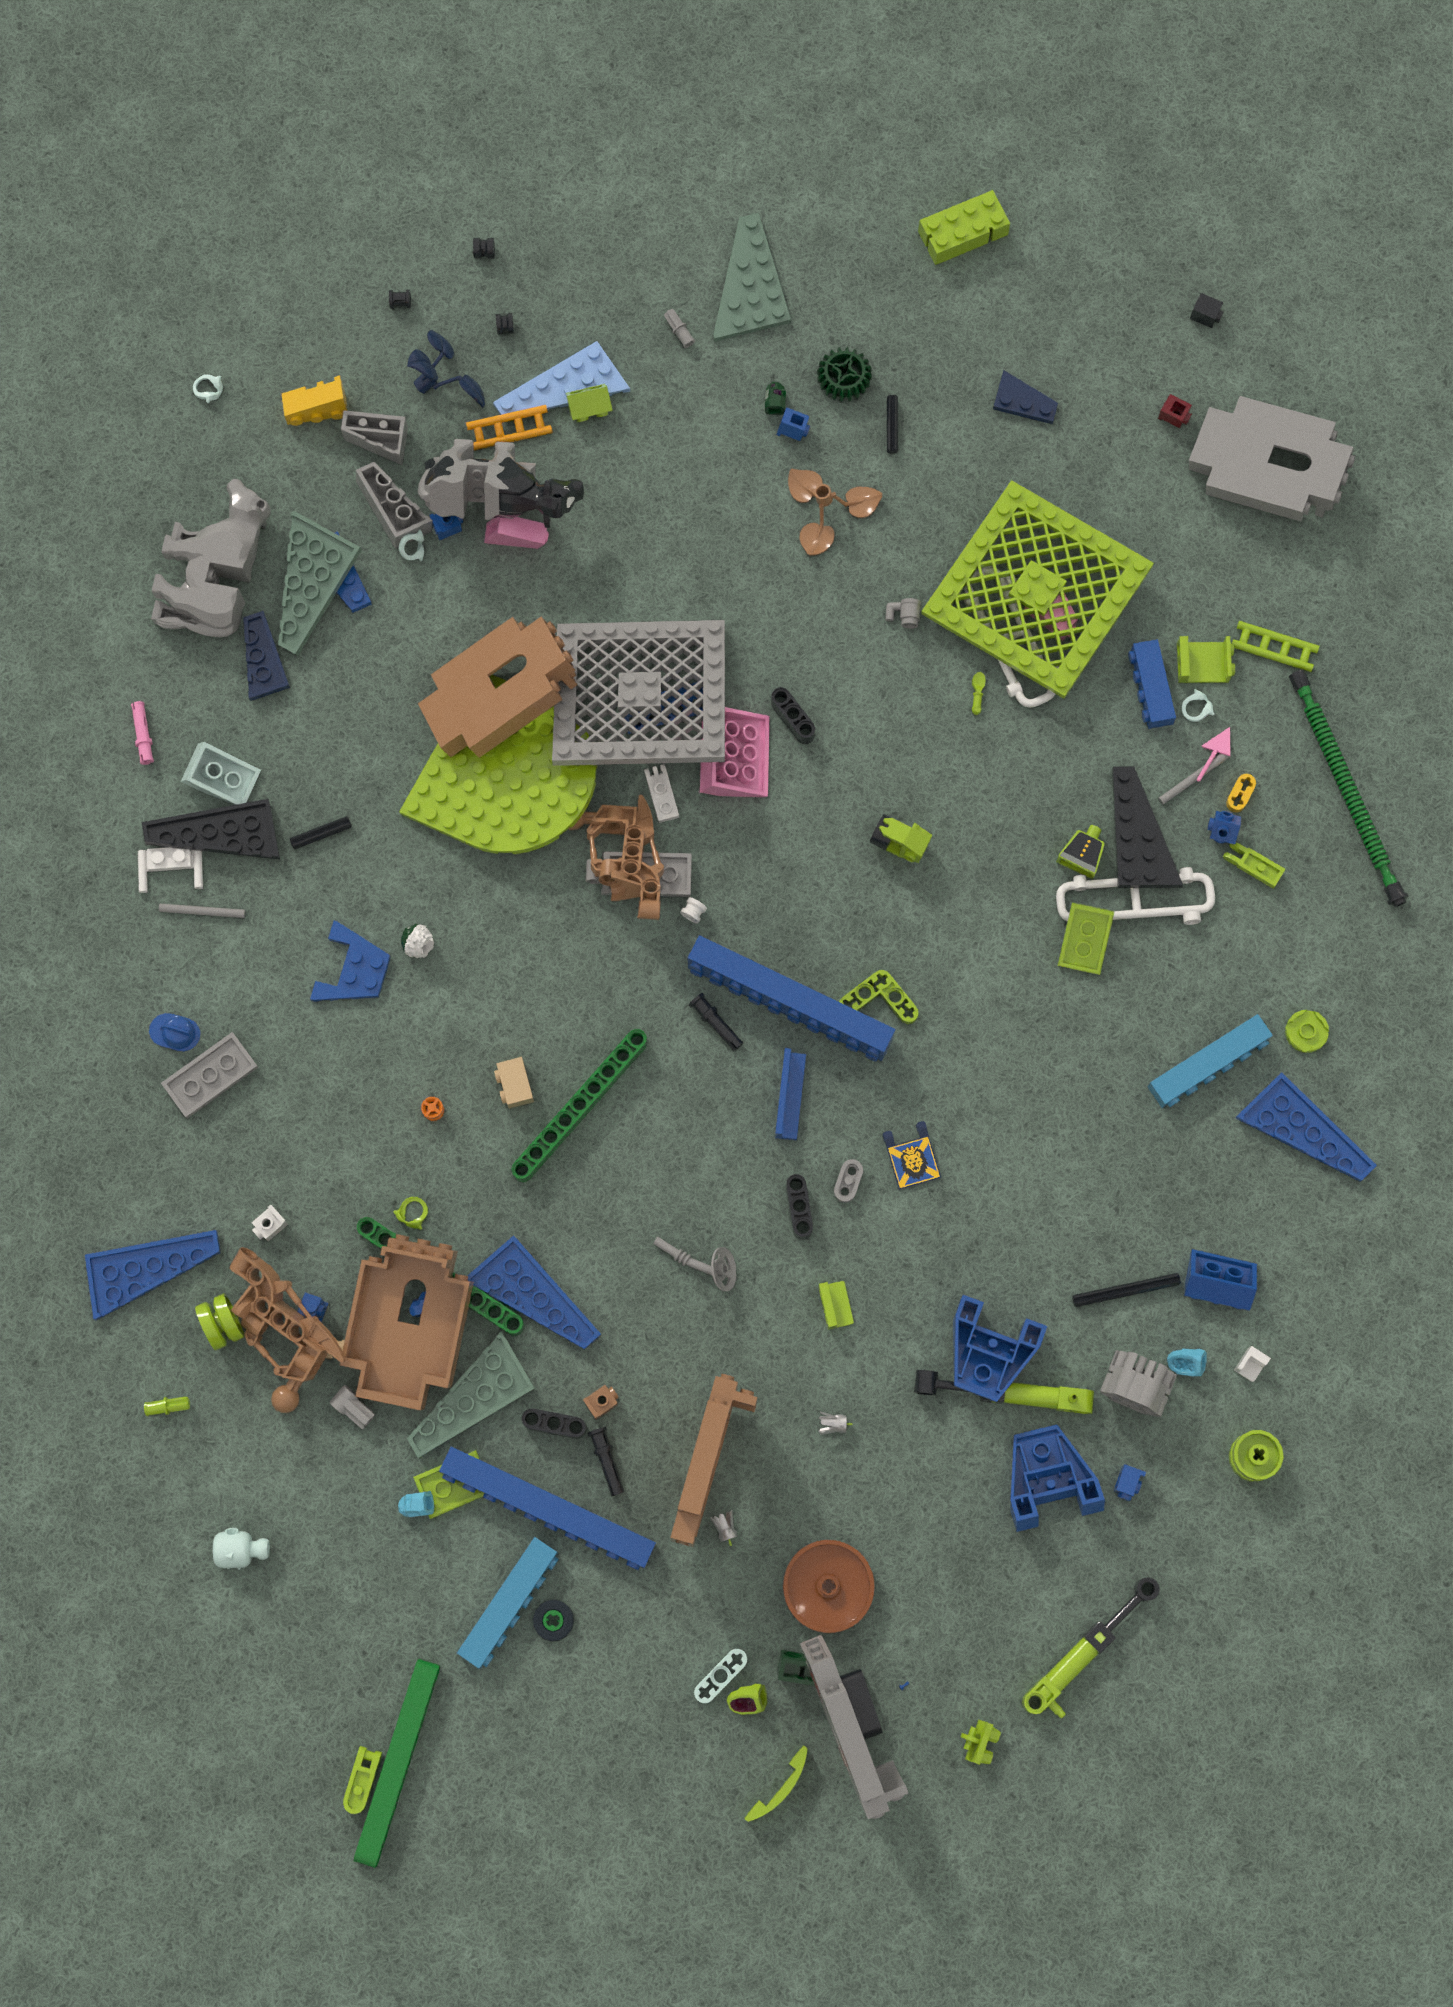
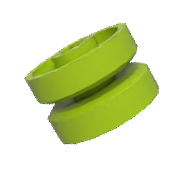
M225 1293L214 1297V1309L207 1302L195 1306L200 1325L215 1351L226 1346V1335L233 1342L245 1338L239 1316L231 1311L233 1305Z
M1251 1430L1237 1437L1231 1444L1229 1451V1463L1234 1473L1241 1479L1250 1482L1263 1481L1275 1475L1281 1468L1284 1458L1283 1448L1278 1439L1271 1433L1263 1430ZM1255 1453H1257V1455H1258V1459H1257V1460H1255V1459L1253 1458V1456L1255 1455Z

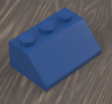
M1192 1249L1185 1280L1184 1296L1250 1311L1257 1291V1264Z

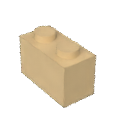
M522 1057L496 1063L498 1070H495L494 1073L497 1083H502L503 1091H499L502 1103H507L509 1109L533 1103L534 1100Z

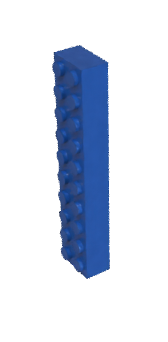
M700 935L688 956V969H690L693 975L697 977H702L703 975L709 978L712 984L719 987L724 985L729 988L731 993L737 996L745 995L749 997L748 1000L755 1005H760L761 1003L767 1006L770 1012L777 1015L782 1013L788 1016L787 1019L795 1024L801 1022L807 1025L806 1028L814 1033L822 1032L826 1034V1038L835 1043L840 1041L846 1044L845 1047L853 1052L859 1050L865 1053V1057L872 1061L883 1060L894 1038L896 1029Z

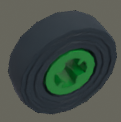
M547 1600L540 1604L533 1616V1626L537 1634L548 1641H560L567 1637L574 1624L573 1613L570 1607L558 1600ZM549 1615L559 1616L560 1620H557L559 1622L558 1626L548 1625L547 1621L550 1620L547 1618Z

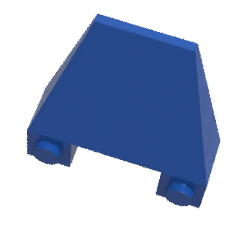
M962 1295L953 1319L954 1386L997 1402L1040 1348L1047 1326L1026 1318L1018 1339H1012L976 1325L984 1302Z
M1058 1425L1014 1435L1010 1512L1016 1532L1039 1526V1515L1036 1505L1076 1496L1082 1516L1104 1511L1105 1499L1098 1478Z

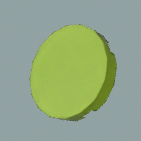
M1301 1010L1294 1013L1287 1021L1285 1027V1036L1288 1043L1295 1050L1303 1053H1312L1319 1050L1327 1042L1329 1035V1026L1326 1019L1315 1011Z

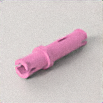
M137 701L131 704L137 738L135 745L139 750L140 764L148 765L154 762L151 750L153 743L149 737L145 703Z

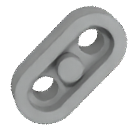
M850 1159L842 1165L834 1188V1196L839 1202L848 1203L856 1195L863 1174V1166L857 1160ZM854 1168L856 1174L850 1175L848 1169ZM844 1188L849 1191V1194L846 1196L841 1194V1190Z

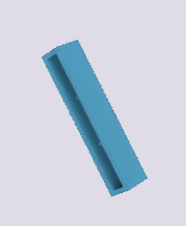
M1257 1014L1150 1082L1147 1087L1161 1108L1166 1105L1170 1108L1180 1102V1096L1185 1093L1189 1096L1198 1090L1197 1086L1202 1082L1207 1085L1216 1079L1215 1074L1218 1072L1226 1073L1234 1067L1232 1063L1240 1060L1243 1062L1252 1056L1251 1051L1258 1048L1260 1051L1270 1044L1268 1040L1273 1035Z
M536 1537L533 1538L457 1654L479 1669L483 1665L486 1668L494 1658V1655L491 1653L496 1646L499 1648L502 1646L507 1638L505 1632L509 1626L513 1629L520 1619V1616L517 1614L521 1608L526 1609L531 1603L533 1597L530 1595L535 1588L539 1590L545 1582L546 1578L543 1575L547 1569L552 1570L559 1560L556 1557L558 1552Z

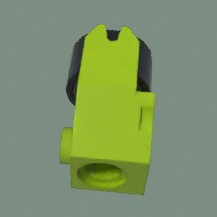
M883 814L869 843L909 862L919 863L930 843L932 834L915 822L910 827Z

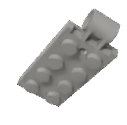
M603 852L602 858L603 860L622 858L623 852ZM643 852V862L649 866L655 865L652 853ZM658 853L660 861L664 865V874L659 879L661 886L660 896L691 897L692 853ZM588 859L586 861V882L601 884L599 877H596L591 870V859ZM602 884L601 895H612L611 887Z

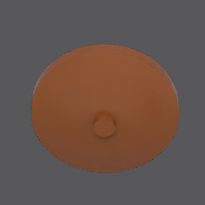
M821 1540L805 1546L791 1559L784 1575L783 1593L790 1612L801 1624L817 1632L836 1633L854 1626L865 1616L874 1596V1578L868 1562L854 1547L841 1541Z

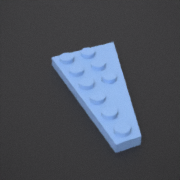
M596 341L494 401L493 405L500 415L541 405H546L547 411L552 408L568 406L565 394L567 392L605 383L609 396H612L615 393L630 392V388Z

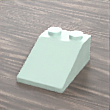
M201 742L197 745L181 782L198 791L237 805L247 802L261 770L206 742Z

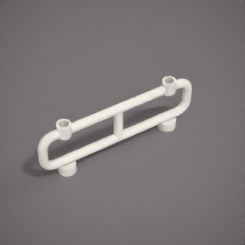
M992 566L981 568L983 575L993 574ZM978 570L975 571L971 578L979 577ZM1010 576L999 578L1001 586L1011 584ZM965 586L964 591L965 593H968L967 587ZM1010 590L1003 592L1005 599L1011 598L1008 596ZM978 597L974 598L975 605H980ZM965 599V605L967 607L971 606L970 599ZM1016 603L1008 605L1011 612L1018 611ZM983 610L977 611L978 619L986 618ZM1015 617L1017 624L1021 625L1020 617ZM990 623L984 624L985 626L992 629ZM1027 629L1028 636L1033 637L1030 630ZM1023 630L1012 632L1014 639L1020 636L1024 637ZM1008 633L1002 635L1010 640ZM1036 642L1030 643L1032 651L1039 650ZM999 661L1009 682V685L1006 686L1007 692L1010 697L1015 696L1021 705L1032 708L1046 703L1054 697L1055 693L1048 690L1047 693L1041 696L1027 699L1011 667Z
M1190 867L1182 868L1179 870V876L1183 884L1192 883L1193 881L1204 883L1207 897L1205 904L1141 909L1139 888H1130L1133 910L1114 911L1113 920L1183 915L1184 924H1198L1201 922L1200 914L1208 912L1215 904L1213 882L1204 873H1193ZM1077 875L1073 877V881L1062 884L1056 893L1057 910L1061 918L1068 921L1069 913L1066 910L1065 893L1067 891L1117 887V878L1086 880L1085 875Z

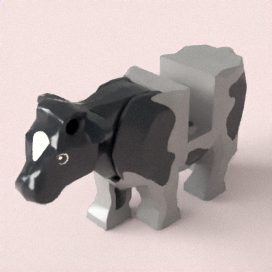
M455 439L454 446L451 449L443 451L440 457L428 459L424 463L425 472L418 485V494L425 501V505L441 517L457 516L464 518L468 502H484L485 520L497 517L513 519L527 511L536 509L543 514L545 528H550L551 518H561L563 514L569 513L574 504L584 497L583 482L577 479L564 481L551 478L545 480L544 484H540L536 479V463L516 462L515 444L510 442H496L494 458L487 460L474 459V442L472 440Z

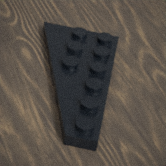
M1113 767L1117 888H1182L1183 883L1135 767Z
M269 799L142 822L146 845L280 860Z

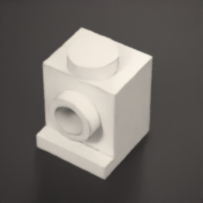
M270 1205L266 1211L252 1222L255 1226L252 1231L260 1240L264 1237L267 1241H270L288 1223ZM266 1220H270V1221H271V1224H270L269 1227H264V1226H263V1223H264Z

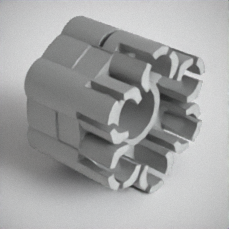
M1116 1350L1100 1393L1111 1401L1139 1413L1161 1417L1168 1400L1167 1396L1171 1393L1177 1374L1168 1370L1167 1366L1159 1363L1157 1371L1154 1372L1157 1362L1149 1360L1145 1367L1147 1358L1143 1356L1139 1357L1135 1368H1133L1138 1354Z

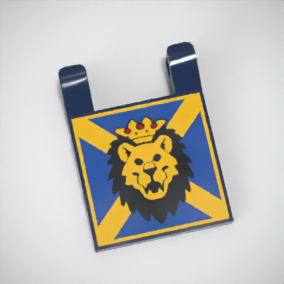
M924 1121L916 1124L920 1137L918 1139L895 1145L891 1131H886L882 1135L899 1190L941 1178Z

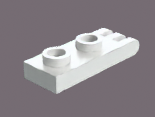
M665 764L660 765L662 772L658 774L656 766L652 767L654 773L652 776H650L648 768L644 769L659 823L679 818Z

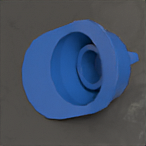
M170 1013L158 1015L153 1019L149 1027L150 1038L154 1043L176 1051L184 1052L191 1050L200 1040L198 1025L191 1019Z

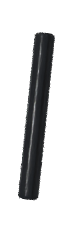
M1174 1273L1075 1294L1072 1296V1301L1075 1307L1178 1286L1181 1284L1179 1274Z

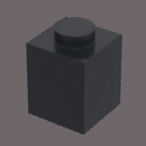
M1201 293L1192 310L1190 319L1213 328L1214 323H1219L1224 311L1221 310L1223 302Z

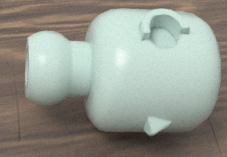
M228 1528L223 1532H219L214 1537L213 1560L219 1568H238L240 1570L247 1567L253 1557H257L259 1560L269 1558L270 1543L266 1538L252 1541V1537L248 1532L239 1531L237 1528Z

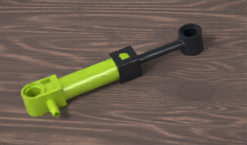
M916 1370L914 1393L935 1396L937 1389L968 1392L955 1387L954 1381L938 1380V1372ZM1012 1382L997 1402L981 1396L980 1401L1092 1414L1094 1391Z
M1150 1577L1138 1580L1134 1586L1135 1595L1105 1625L1101 1621L1096 1622L1082 1636V1639L1023 1696L1022 1705L1025 1711L1030 1714H1040L1049 1707L1055 1715L1063 1718L1066 1713L1055 1699L1098 1654H1101L1116 1639L1111 1631L1141 1601L1153 1600L1158 1596L1160 1588L1157 1581ZM1144 1583H1148L1152 1587V1593L1149 1596L1142 1593L1141 1587ZM1032 1696H1037L1040 1699V1706L1037 1709H1032L1029 1706V1699Z

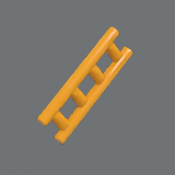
M541 405L466 422L468 431L474 429L476 437L474 451L493 447L496 442L511 443L553 433L551 425L544 426L542 414L548 413L547 406ZM534 416L537 428L525 431L522 418ZM514 420L517 433L504 435L502 423ZM494 425L496 437L484 440L482 427Z

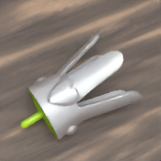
M820 1411L821 1414L827 1415L819 1417L821 1424L832 1426L820 1429V1435L834 1432L846 1433V1425H853L852 1423H847L846 1415H831Z
M732 1510L726 1513V1519L723 1514H720L719 1518L714 1516V1519L710 1517L719 1532L720 1541L728 1540L730 1546H732L730 1539L737 1537V1531L734 1529Z

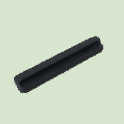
M888 395L887 453L895 454L898 452V396Z
M345 816L291 837L290 843L293 849H298L347 830L352 825L349 818Z

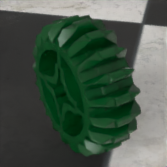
M848 346L845 351H842L839 347L837 353L831 349L830 354H825L823 361L819 362L820 368L817 369V381L821 383L820 388L825 390L826 396L832 393L833 400L838 396L842 402L844 397H847L850 402L852 396L858 399L860 393L864 394L866 388L870 387L872 367L869 366V360L864 359L863 353L857 355L856 348L849 352ZM852 365H854L860 371L861 375L857 374V371L852 369ZM828 373L837 379V384L830 379Z

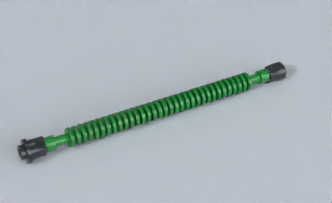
M1305 670L1296 671L1289 676L1295 692H1298L1300 698L1304 700L1307 706L1304 709L1309 723H1311L1310 726L1313 728L1312 730L1315 733L1314 735L1319 746L1322 747L1321 750L1324 752L1323 755L1326 757L1325 759L1335 781H1337L1336 784L1340 786L1339 790L1342 791L1341 795L1344 796L1343 799L1346 801L1345 804L1348 806L1349 813L1352 819L1355 820L1354 824L1357 825V830H1360L1358 833L1362 835L1361 839L1364 840L1363 844L1366 845L1365 848L1368 850L1367 853L1370 855L1375 870L1380 869L1384 879L1382 881L1386 887L1384 891L1388 897L1387 903L1388 905H1394V907L1401 906L1406 903L1405 899L1409 896L1404 892L1400 881L1397 882L1395 875H1392L1388 865L1391 861L1388 859L1389 857L1384 846L1381 845L1382 841L1378 840L1380 839L1379 835H1376L1378 832L1374 830L1375 826L1372 825L1373 821L1370 820L1371 817L1368 815L1369 812L1366 810L1367 808L1364 805L1360 792L1357 790V786H1354L1355 781H1352L1351 772L1348 771L1349 768L1346 766L1347 764L1344 761L1345 759L1340 748L1337 747L1338 744L1335 742L1336 739L1333 737L1334 735L1331 732L1332 730L1327 719L1324 718L1323 710L1320 708V704L1314 703L1312 699V691L1309 687L1311 684Z

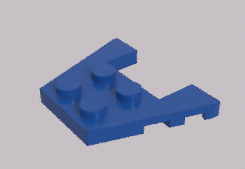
M333 921L328 938L329 941L349 945L338 985L334 986L315 981L310 1000L318 1002L320 1000L378 998L391 956L344 925Z

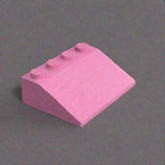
M725 707V762H701L700 793L716 796L768 797L769 716Z

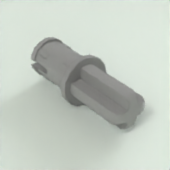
M674 309L668 310L664 317L673 329L672 333L677 335L684 348L690 347L695 343V339L687 330V324L681 321Z

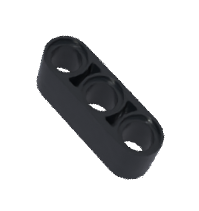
M776 688L771 695L772 708L800 743H811L815 737L814 723L786 688ZM778 697H784L786 701L783 703H779L775 699ZM790 713H796L799 717L796 719H791L788 717V715ZM803 729H808L809 731H811V733L809 735H803L800 731Z
M793 1174L786 1183L792 1230L797 1239L806 1240L813 1231L807 1185L803 1176ZM799 1181L802 1184V1188L797 1191L793 1190L790 1187V1183ZM801 1202L806 1208L802 1212H797L793 1208L794 1204ZM799 1224H806L809 1227V1231L801 1234L797 1231V1226Z
M528 1409L522 1415L523 1425L531 1431L572 1439L582 1438L587 1431L585 1422L575 1416L539 1409ZM530 1414L538 1416V1422L535 1425H528L526 1422ZM553 1418L560 1420V1426L555 1430L548 1427L549 1421ZM575 1422L582 1424V1431L578 1434H573L570 1431L571 1425Z
M858 1669L841 1675V1681L847 1691L864 1740L882 1734V1728L862 1670Z

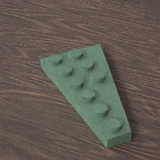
M502 1331L407 1438L418 1458L423 1457L535 1390Z

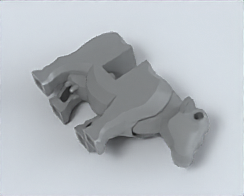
M233 479L227 484V492L230 496L229 518L209 525L197 532L187 531L179 522H175L172 536L165 535L161 551L164 558L168 560L175 559L176 561L186 560L188 565L186 568V581L181 587L172 586L161 574L155 575L152 594L155 598L164 599L171 606L164 604L162 601H155L151 617L154 624H158L164 629L187 628L205 636L219 638L227 637L237 631L241 622L245 600L238 588L219 585V577L250 583L252 566L257 554L260 529H266V520L271 516V508L268 502L261 499L254 491L248 489L241 480Z

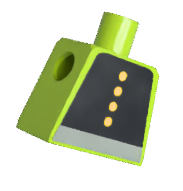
M1090 825L1086 833L1077 830L1060 852L1056 862L1093 880L1105 845L1103 841L1098 839L1102 830L1095 825Z

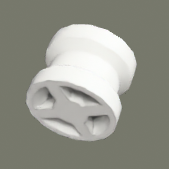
M689 897L687 906L682 908L680 913L686 919L699 923L700 915L705 913L707 907L700 901Z

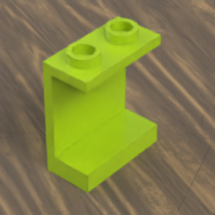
M1180 636L1177 641L1178 683H1229L1231 677L1235 675V664L1231 663V656L1234 655V644L1231 643L1230 636H1226L1223 642H1188V636Z

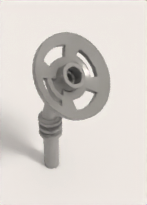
M657 1237L654 1241V1245L673 1256L675 1261L678 1260V1263L682 1262L683 1266L687 1265L712 1275L716 1286L721 1291H730L734 1287L736 1282V1264L732 1253L727 1248L719 1247L714 1251L710 1266L691 1258L690 1254L687 1255V1252H682V1249L678 1250L660 1237ZM727 1277L728 1281L723 1285L722 1281Z

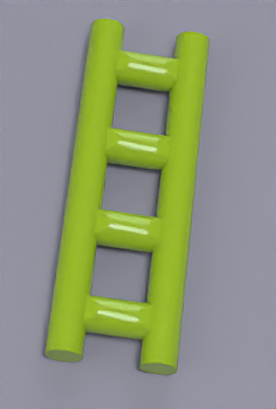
M1238 622L1236 629L1242 630L1239 641L1235 639L1232 641L1235 649L1312 672L1314 664L1308 663L1311 652L1317 654L1319 645L1246 622ZM1250 633L1262 636L1259 647L1247 644ZM1270 640L1283 643L1280 653L1267 650ZM1290 646L1303 649L1300 660L1288 656Z

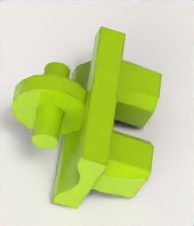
M978 1719L976 1728L971 1726L968 1735L961 1733L960 1736L966 1739L964 1749L968 1751L965 1760L979 1765L980 1763L991 1764L993 1752L986 1750L988 1741L997 1743L1001 1732L995 1729L993 1724Z

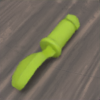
M977 672L972 679V686L975 689L972 707L974 715L980 714L982 710L983 693L981 691L986 683L985 675L982 672Z

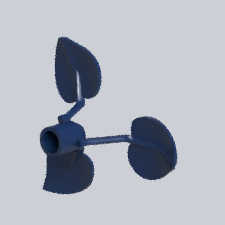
M429 330L427 338L430 344L439 351V356L431 365L427 355L415 349L410 354L407 367L422 373L414 380L417 390L425 394L432 387L436 390L442 385L459 381L464 391L483 409L485 406L483 391L480 385L470 376L464 375L462 377L459 375L437 383L438 376L435 366L444 355L448 359H452L454 350L448 340L434 330Z

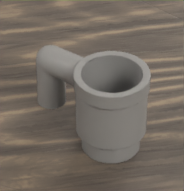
M906 598L902 599L901 602H889L886 605L885 621H894V611L901 610V626L909 629L918 627L921 610L920 600Z

